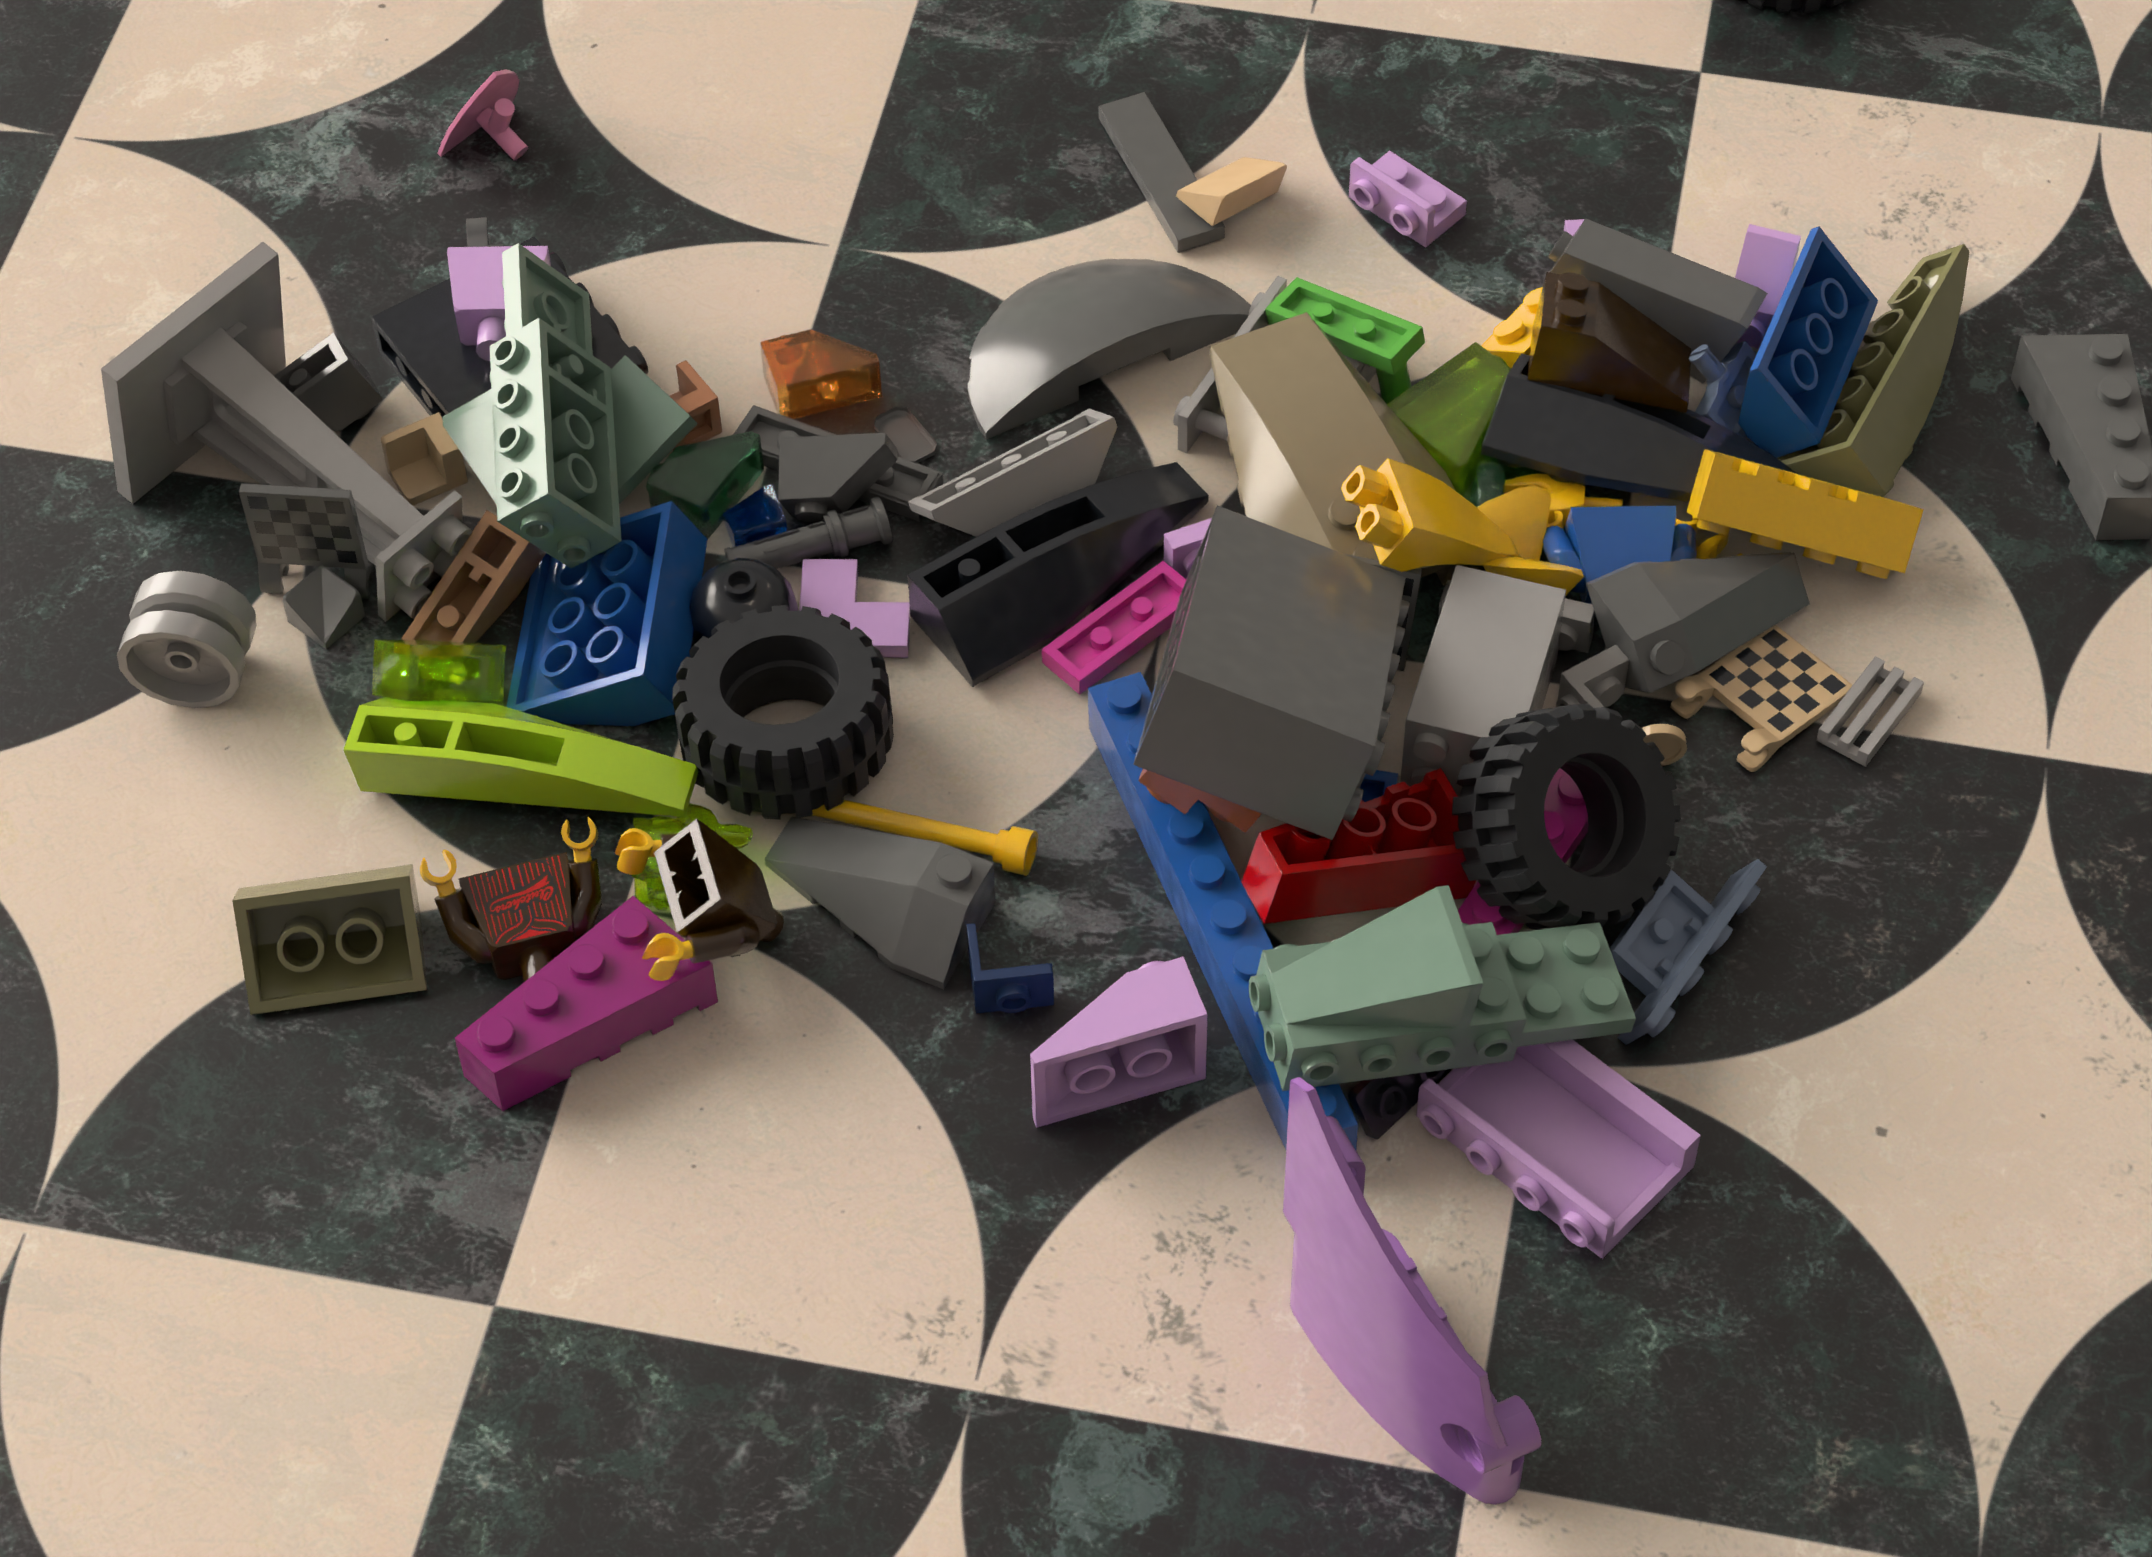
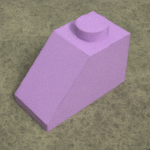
M1749 224L1735 278L1759 287L1768 294L1750 326L1737 343L1746 341L1750 347L1760 348L1796 265L1801 236Z

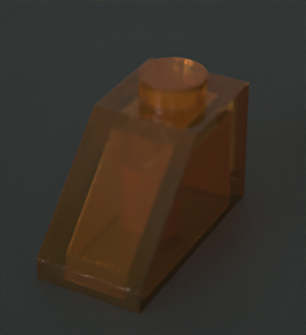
M812 329L760 342L764 379L776 411L780 415L795 419L882 397L880 362L877 354Z

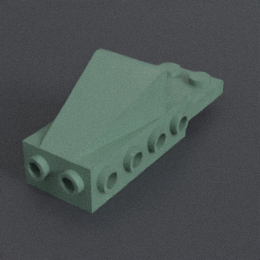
M517 243L502 252V286L504 289V328L506 337L490 345L491 389L442 417L443 427L496 503L497 522L569 568H573L621 542L611 368L593 356L589 293Z
M1449 885L1436 887L1331 942L1301 946L1284 944L1274 949L1262 950L1257 974L1249 979L1251 1005L1253 1010L1259 1014L1264 1030L1266 1053L1269 1060L1274 1062L1282 1091L1290 1090V1080L1297 1077L1302 1078L1313 1087L1513 1061L1517 1047L1629 1033L1636 1020L1600 922L1497 935L1492 922L1471 925L1461 922Z

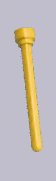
M844 800L841 805L829 811L826 810L825 805L812 810V816L896 835L941 842L954 848L993 856V862L1002 864L1004 871L1025 876L1029 874L1037 852V831L1012 826L1009 831L1001 829L996 834L849 800Z

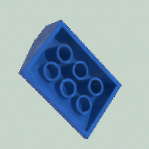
M672 501L620 517L621 542L573 568H569L551 555L545 554L530 578L506 707L561 724L636 726L675 714L673 686L677 682L676 673L681 662L690 656L689 650L691 649L694 629L689 606L693 589L702 578L708 539Z

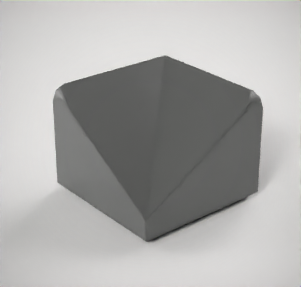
M322 564L288 591L282 600L288 622L325 649H328L366 617L359 591Z

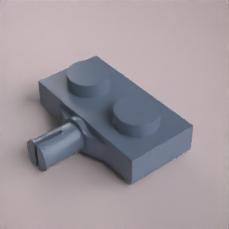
M1746 341L1735 344L1720 362L1711 352L1708 345H1701L1689 357V361L1707 379L1706 392L1695 412L1728 428L1745 439L1746 434L1738 424L1749 371L1757 354Z

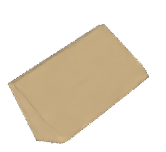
M1242 157L1178 190L1176 197L1207 223L1214 226L1277 193L1287 165L1277 161Z

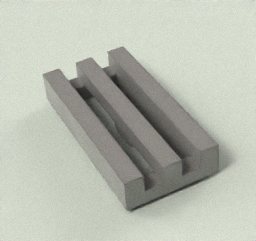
M1876 656L1819 728L1816 740L1865 767L1921 695L1924 682L1916 677L1911 682L1903 679L1904 671L1897 667H1894L1891 672L1884 669L1885 661ZM1876 682L1881 684L1842 736H1837V732ZM1894 691L1900 694L1860 748L1854 745L1855 740L1891 693Z

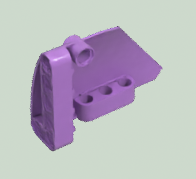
M1300 1077L1290 1080L1283 1213L1294 1232L1290 1307L1293 1315L1316 1351L1342 1385L1366 1412L1401 1446L1440 1477L1473 1498L1486 1504L1496 1505L1507 1502L1515 1496L1520 1487L1524 1455L1541 1447V1436L1534 1416L1524 1400L1517 1395L1497 1402L1490 1390L1488 1374L1465 1350L1448 1322L1443 1308L1439 1307L1418 1273L1413 1259L1409 1258L1399 1240L1391 1232L1380 1227L1363 1196L1365 1165L1338 1120L1332 1116L1325 1115L1315 1087Z

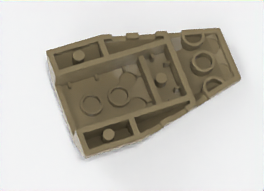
M1307 312L1210 346L1209 354L1222 414H1225L1229 433L1227 440L1230 455L1234 458L1238 477L1237 488L1241 507L1244 506L1247 517L1344 554L1378 560L1373 544L1361 541L1355 528L1357 517L1361 513L1359 506L1346 502L1341 490L1343 482L1357 466L1361 465L1377 471L1386 459L1389 458L1423 471L1454 489L1444 469ZM1456 565L1425 566L1417 569H1422L1421 578L1436 572L1444 586L1447 580H1452ZM1460 565L1477 570H1485L1481 565Z

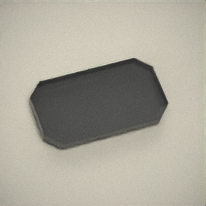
M896 406L876 416L874 429L877 433L886 432L898 450V457L919 463L935 455L937 442L908 408Z

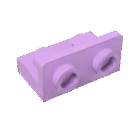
M1388 151L1372 165L1360 157L1350 165L1349 198L1354 200L1361 208L1371 211L1391 224L1402 235L1409 236L1424 247L1431 244L1466 215L1467 200L1391 151Z

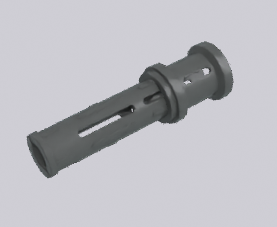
M878 496L871 498L869 505L843 513H838L835 509L826 512V515L822 516V521L744 545L725 548L724 552L728 560L736 558L758 559L778 569L802 562L803 559H811L832 553L834 557L839 556L843 558L849 555V550L878 541L886 545L892 543L893 539L885 508Z

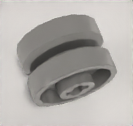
M187 571L163 572L144 580L135 595L129 614L130 623L124 631L117 653L120 671L129 683L152 698L171 705L201 708L217 706L231 699L239 688L245 668V655L251 647L257 626L255 610L247 598L229 584L200 573Z

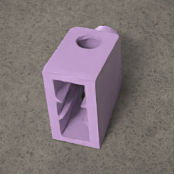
M512 246L448 247L447 257L453 306L460 342L466 346L477 345L476 352L478 356L486 361H490V345L506 337L504 328V289L502 286V252ZM523 246L551 266L548 246Z

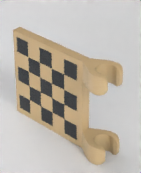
M1774 625L1731 651L1700 674L1681 679L1675 687V693L1679 697L1672 701L1670 707L1680 716L1688 719L1696 714L1712 695L1754 728L1743 736L1741 746L1745 750L1738 754L1736 760L1750 772H1755L1769 760L1778 748L1835 708L1852 687V684L1781 628Z

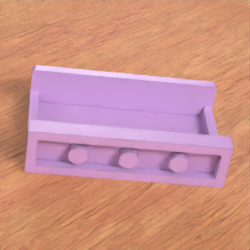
M1574 1040L1517 1047L1513 1061L1454 1068L1438 1084L1431 1079H1427L1419 1087L1416 1116L1420 1118L1421 1123L1429 1133L1439 1139L1446 1138L1466 1154L1470 1163L1478 1171L1486 1175H1494L1512 1189L1516 1198L1525 1207L1533 1211H1541L1559 1225L1562 1233L1569 1241L1579 1247L1589 1248L1602 1259L1695 1165L1701 1135Z

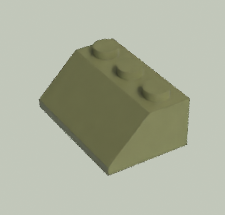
M413 864L244 887L238 889L232 900L250 1015L427 990L422 922Z

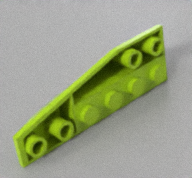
M386 696L359 705L343 749L360 791L678 817L686 816L699 772L697 766L693 763L495 703Z

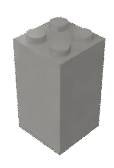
M1456 565L1406 717L1400 782L1405 781L1408 786L1423 781L1425 773L1441 768L1457 796H1460L1462 786L1456 784L1462 765L1473 763L1474 760L1469 754L1476 742L1482 737H1488L1491 727L1503 719L1515 718L1518 713L1542 709L1558 656L1566 596L1565 589Z

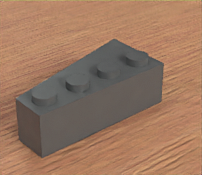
M2128 334L2021 335L2011 380L2017 392L2023 391L2029 402L2028 413L2035 426H2041L2050 442L2049 453L2056 466L2062 465L2070 480L2068 489L2095 540L2150 539L2152 534V445Z

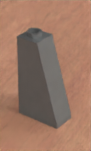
M1586 218L1573 236L1564 231L1547 256V258L1555 262L1550 271L1551 273H1576L1590 281L1601 283L1690 347L1691 353L1699 346L1706 344L1720 362L1748 329L1768 294L1759 287ZM1691 362L1690 376L1703 384L1707 379Z

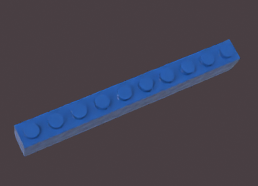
M1138 672L1089 687V730L1286 1150L1290 1090L1282 1091L1274 1062L1269 1060L1266 1053L1264 1030L1259 1014L1253 1010L1249 996V979L1257 974L1262 950L1274 948L1205 804L1197 800L1189 811L1183 814L1171 804H1164L1155 799L1147 787L1138 781L1143 768L1135 766L1133 763L1152 698L1142 673ZM1332 1084L1315 1087L1325 1115L1332 1116L1338 1120L1356 1150L1358 1123L1340 1085Z

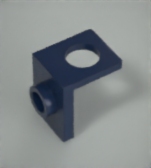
M975 923L966 924L968 958L976 1014L996 1011L1017 1013L1027 1008L1054 1005V978L1051 963L981 971Z

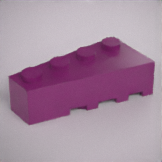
M632 896L455 1037L463 1075L498 1108L504 1111L571 1077L572 1069L595 1058L602 1062L621 1052V1044L649 1030L652 1035H655L674 1025L673 1018L694 1007L702 1011L718 1003L713 963L708 960L693 964L690 958L680 960L670 979L657 981L650 978L649 972L655 961L659 958L642 959V956L653 937L660 933H669L677 937L681 942L686 940L636 897Z

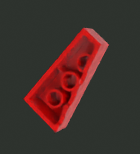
M1439 768L1425 773L1423 781L1408 786L1403 781L1386 787L1384 795L1366 802L1361 799L1353 821L1350 823L1342 819L1333 840L1288 823L1259 832L1241 882L1264 924L1399 907L1439 886L1449 885L1454 900L1467 898L1476 880H1468L1461 865L1462 862L1466 861L1463 849H1456L1453 832L1459 831L1458 816H1452L1453 797H1457V794L1443 770Z

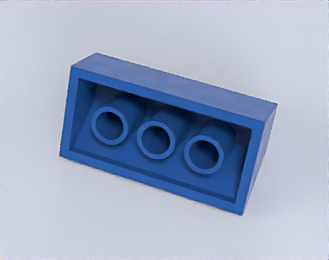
M1820 226L1811 229L1751 366L1738 421L1746 436L1756 446L1776 458L1821 442L1878 304V299Z

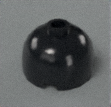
M731 559L722 561L709 569L693 589L689 607L694 629V644L702 636L709 639L712 636L711 630L725 620H728L730 623L740 620L741 613L756 609L759 614L772 611V606L787 605L790 611H799L790 582L776 568L758 559Z

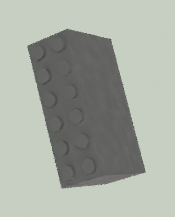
M1217 505L1178 599L1133 765L1333 840L1342 819L1350 823L1353 821L1364 792L1360 788L1365 774L1374 775L1384 751L1385 743L1381 740L1390 719V713L1386 711L1395 690V684L1392 683L1400 661V656L1396 654L1403 640L1405 628H1402L1410 605V601L1402 599L1406 577Z

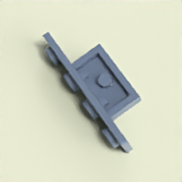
M1759 859L1732 874L1711 904L1674 871L1670 870L1664 884L1652 888L1656 892L1653 899L1643 909L1635 911L1610 946V951L1618 971L1646 995L1634 1013L1636 1020L1631 1032L1621 1033L1617 1037L1625 1045L1646 1033L1651 1037H1655L1672 1020L1676 1013L1671 1007L1673 1001L1678 994L1683 996L1699 981L1704 973V969L1699 964L1705 955L1713 954L1725 943L1733 931L1728 922L1735 913L1738 915L1747 909L1760 893L1761 889L1756 885V882L1767 866Z

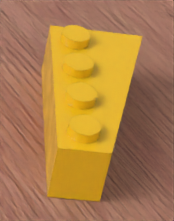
M1704 449L1686 512L1698 519L1696 527L1726 536L1729 535L1730 528L1750 532L1752 534L1749 542L1777 550L1782 549L1783 542L1803 546L1805 548L1802 556L1833 565L1837 556L1858 561L1856 571L1888 579L1890 570L1905 573L1924 509Z

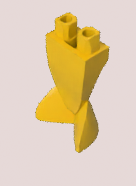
M1389 458L1386 459L1377 471L1361 465L1357 466L1342 484L1341 490L1346 502L1359 506L1361 511L1355 525L1359 539L1373 544L1382 566L1404 572L1435 565H1481L1487 572L1565 589L1566 595L1584 577L1581 569L1540 561L1551 503L1549 491L1537 486L1520 487L1476 507L1443 481L1410 465Z

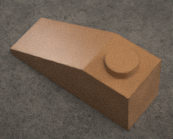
M486 510L395 648L443 679L518 597L546 552L497 522V516Z

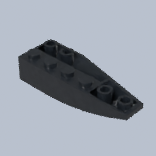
M1523 353L1520 354L1506 376L1481 449L1482 455L1496 458L1499 463L1514 468L1527 467L1544 472L1559 482H1578L1585 485L1686 502L1690 501L1704 449L1798 474L1770 453L1728 428L1688 408L1685 413L1616 399L1615 395L1604 394L1601 396L1568 387L1529 381L1527 377L1530 355Z
M1177 462L1131 472L1046 502L997 525L908 574L910 617L968 683L974 687L1045 647L1077 624L1164 544L1165 533L1180 529L1208 503L1209 495Z

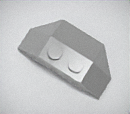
M1087 409L1074 416V418L923 495L915 497L908 501L912 512L977 537L1037 506L1095 484L1117 429L1115 418L1092 409Z

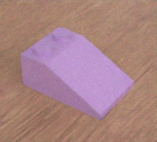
M1184 957L1166 962H1149L1138 970L1127 972L1030 1054L1032 1113L1036 1128L1206 1079L1207 1012Z

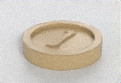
M1652 724L1642 727L1646 733L1643 739L1644 742H1654L1665 759L1660 762L1662 766L1678 761L1686 753V736L1680 728L1669 724Z

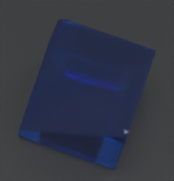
M773 483L763 486L723 513V520L733 547L787 531L786 518Z

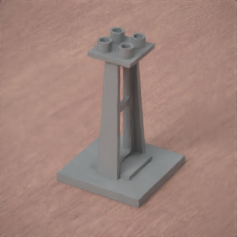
M261 242L101 368L117 491L134 504L205 445L262 485L351 490L367 559L376 565L378 616L386 622L402 609L411 618L415 619L432 593L427 586L439 576L443 577L472 533V530L463 523L462 496L454 490L423 516L274 377V375L286 367L279 256L267 244Z

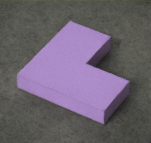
M803 559L799 611L802 610V606L819 609L824 617H829L833 613L850 622V629L857 627L872 640V645L880 650L883 657L908 658L910 634L909 602H857V559Z

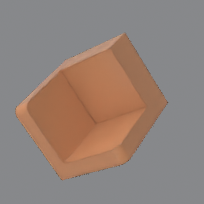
M687 360L676 365L679 391L670 395V397L698 424L674 447L673 451L676 455L722 433L718 397Z

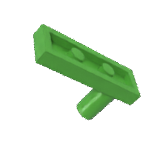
M1298 277L1265 308L1268 325L1307 312L1343 355L1376 368L1381 398L1389 407H1402L1412 400L1413 391L1407 361L1425 343L1422 326Z

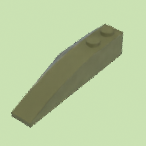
M1965 244L1923 257L1887 301L1892 310L1869 323L1863 338L1865 345L1857 352L1821 442L1817 445L1778 457V460L1799 475L1884 497L1893 488V480L1904 460L1912 453L1913 444L1925 424L1940 388L1951 353L1963 301L1970 253Z

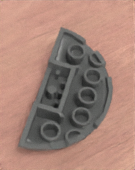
M1103 259L1079 263L1050 272L1031 281L1003 301L987 323L980 329L974 341L969 357L968 397L977 426L987 440L1079 401V386L1161 351L1164 352L1170 361H1173L1234 335L1248 318L1251 305L1238 293L1215 279L1190 270L1187 267L1149 259Z

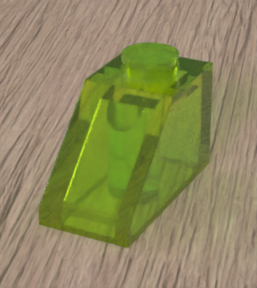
M374 639L372 695L404 701H503L506 645L434 640Z

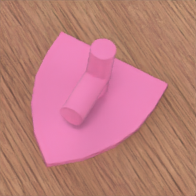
M507 69L495 71L478 88L449 126L437 153L440 157L480 127L514 161L527 151L528 146L509 127L515 110L513 101L520 82L514 71Z

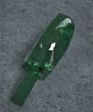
M1484 455V460L1477 462L1468 499L1476 507L1502 494L1506 477L1504 474L1505 467L1497 462L1496 458Z

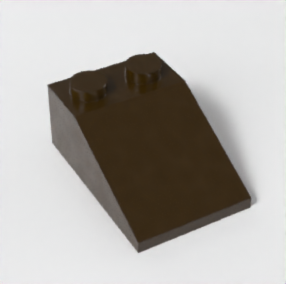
M1546 272L1533 324L1527 380L1568 387L1601 396L1604 394L1615 395L1616 399L1686 413L1689 405L1691 367L1689 357L1691 356V348L1601 283L1590 281L1576 273L1556 274Z

